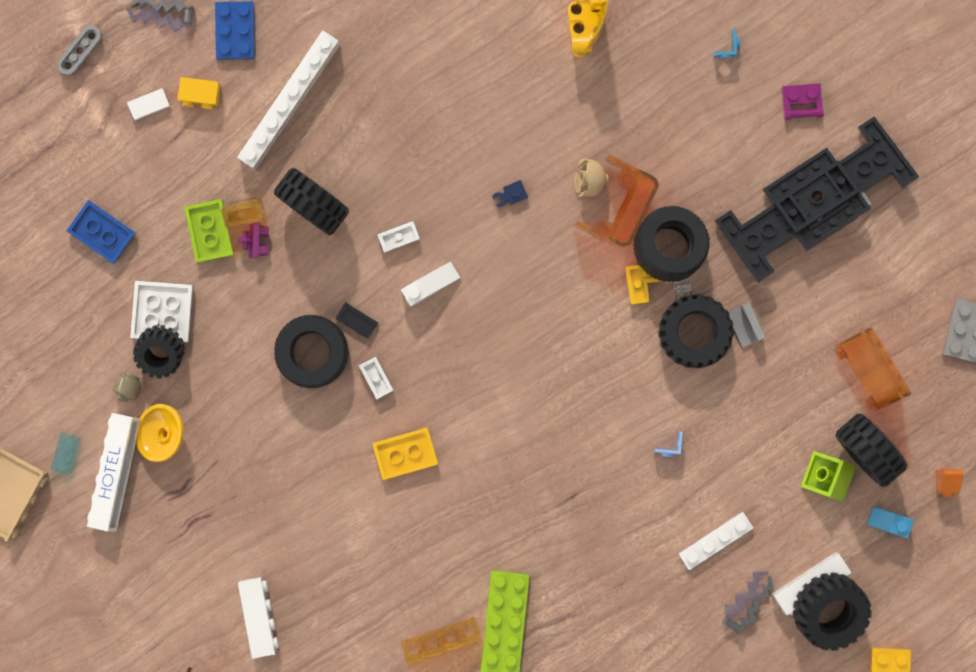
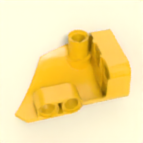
M575 0L569 4L567 15L571 47L575 57L584 58L589 52H592L602 30L608 0ZM579 7L582 12L575 15L571 12V9ZM577 25L582 26L584 29L580 34L573 30Z

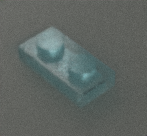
M60 433L50 470L67 475L71 474L80 437Z

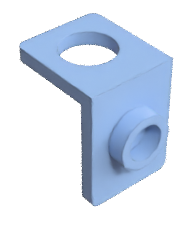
M678 432L676 451L654 449L653 452H662L661 456L673 457V453L681 454L683 432Z

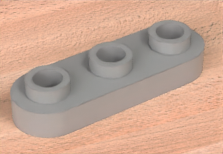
M85 27L59 59L58 69L62 74L67 76L75 74L100 43L102 34L97 27ZM91 34H95L94 39H89ZM80 48L83 49L82 54L77 53ZM68 63L72 65L70 69H66Z

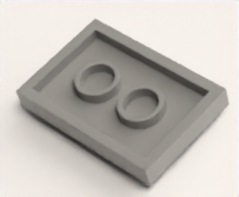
M955 299L942 355L976 363V303Z

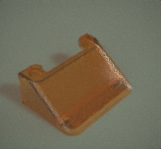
M871 327L862 329L835 345L837 348L835 352L839 359H846L868 394L865 402L870 409L877 411L911 395L907 384Z

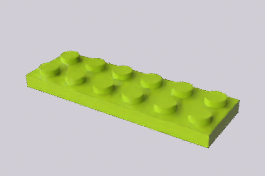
M491 570L480 672H519L529 574Z

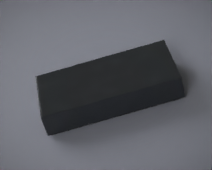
M346 302L335 318L366 338L370 337L378 324L377 321Z

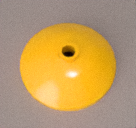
M165 404L153 405L145 410L140 417L141 421L136 444L138 450L146 459L154 462H163L170 459L178 451L183 440V422L179 413L173 407Z

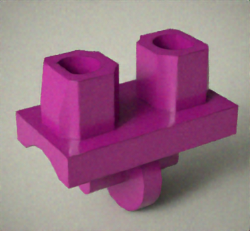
M254 222L249 225V231L243 230V237L237 238V242L243 243V250H248L249 243V258L268 255V245L259 244V237L267 238L269 227Z

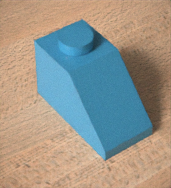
M873 507L867 525L908 538L914 520Z

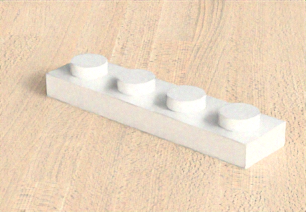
M741 512L678 554L688 570H691L752 530L753 526L745 514Z

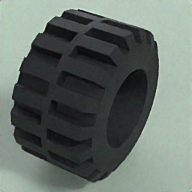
M155 325L152 329L148 327L145 329V332L140 334L133 350V355H135L133 360L138 362L136 367L138 369L142 368L143 374L148 373L149 377L152 378L154 375L157 378H161L164 375L166 378L169 377L170 373L176 372L185 353V345H182L183 339L178 338L179 333L177 331L174 333L170 327L165 329L164 325H161L160 328ZM160 346L167 351L169 356L157 357L150 351L149 347Z

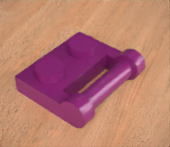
M820 83L781 87L785 121L800 117L817 116V118H823L824 111ZM815 104L816 109L790 110V106Z

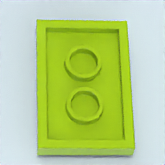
M222 199L184 207L196 263L234 255Z

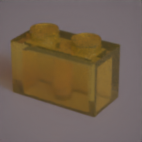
M261 196L226 203L221 208L226 228L260 221L265 217Z

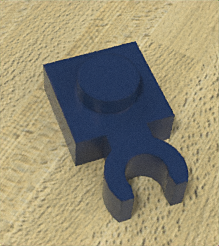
M521 180L503 187L505 193L497 192L492 195L493 198L500 197L502 199L501 203L496 204L497 208L504 206L508 200L510 205H513L528 198Z

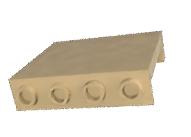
M0 447V536L5 538L4 541L8 542L12 539L15 540L20 532L18 527L21 522L24 523L29 515L27 511L30 505L33 506L37 501V492L45 486L48 480L46 478L48 473Z

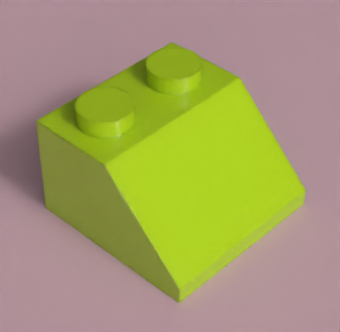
M813 451L800 487L843 502L856 466Z

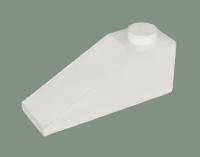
M449 262L404 287L401 291L412 308L460 279V276L452 263Z

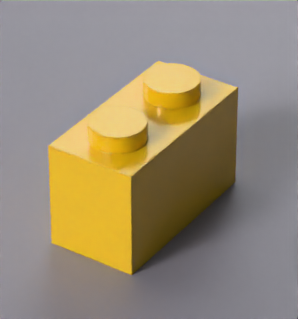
M180 77L177 100L185 107L201 105L203 109L212 110L213 107H218L221 84L216 81Z

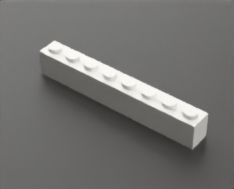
M322 30L237 158L255 171L257 170L340 46L337 39Z

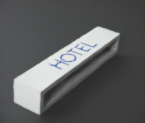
M112 413L109 418V428L104 439V451L100 458L99 474L96 476V488L91 499L92 506L87 517V527L117 532L141 421L140 418Z

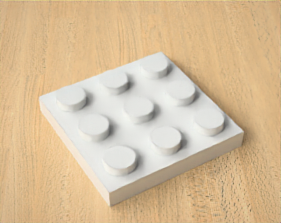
M135 281L130 338L138 339L140 334L145 332V329L148 327L152 329L155 325L158 328L164 325L165 329L170 327L173 329L172 332L175 333L177 331L179 333L178 338H182L183 342L189 343L193 285Z

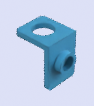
M733 29L731 32L732 51L715 52L713 58L736 57L737 49H740V38H737L736 29Z

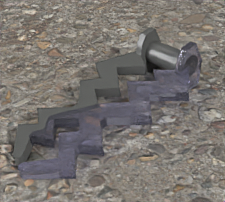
M767 571L752 572L754 581H747L749 592L747 594H735L737 604H725L726 617L723 619L722 624L730 627L736 634H740L744 627L757 621L754 612L760 611L758 599L770 597L768 590H774L772 578L768 576V585L761 584L763 593H756L755 587L761 586L758 576L767 575ZM743 600H752L754 607H746L749 618H740L742 625L730 619V616H737L735 610H745Z

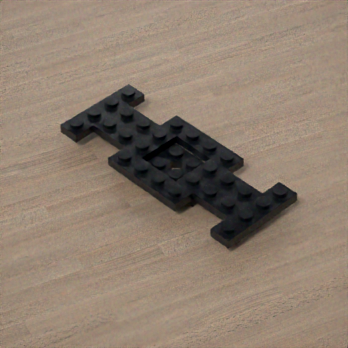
M875 116L858 127V130L868 143L841 161H836L826 147L765 187L763 192L772 203V206L741 225L730 210L715 220L719 229L758 284L775 273L765 256L794 237L798 239L807 252L871 210V207L861 194L892 174L902 189L919 179V175ZM814 193H819L823 198L821 201L815 202L811 196Z

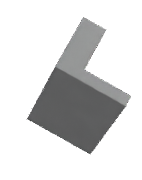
M750 303L729 312L730 320L733 321L734 325L732 327L742 348L766 338Z

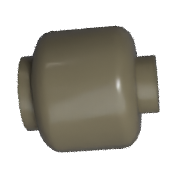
M126 372L124 375H119L113 387V392L117 394L116 398L127 402L128 399L135 400L141 388L139 378Z

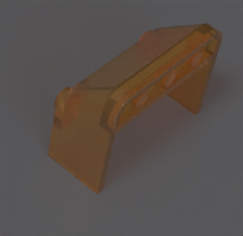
M609 155L605 162L621 169L618 176L619 184L623 188L628 189L613 224L608 221H599L595 224L594 228L577 221L573 227L600 240L620 247H626L633 242L658 190L659 183L654 176Z

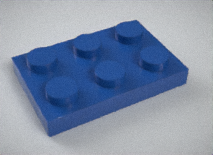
M253 1L215 2L216 60L255 59Z
M90 200L86 202L66 230L112 264L116 263L136 235L134 231Z

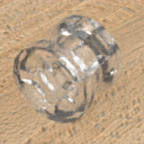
M689 278L673 282L676 299L684 295H692Z

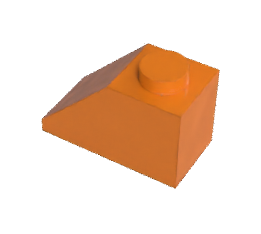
M936 470V493H942V497H954V493H960L964 470Z

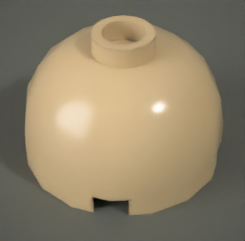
M581 159L577 165L580 166V171L575 173L576 193H580L579 197L597 196L603 191L605 185L608 184V174H606L604 167L596 160Z

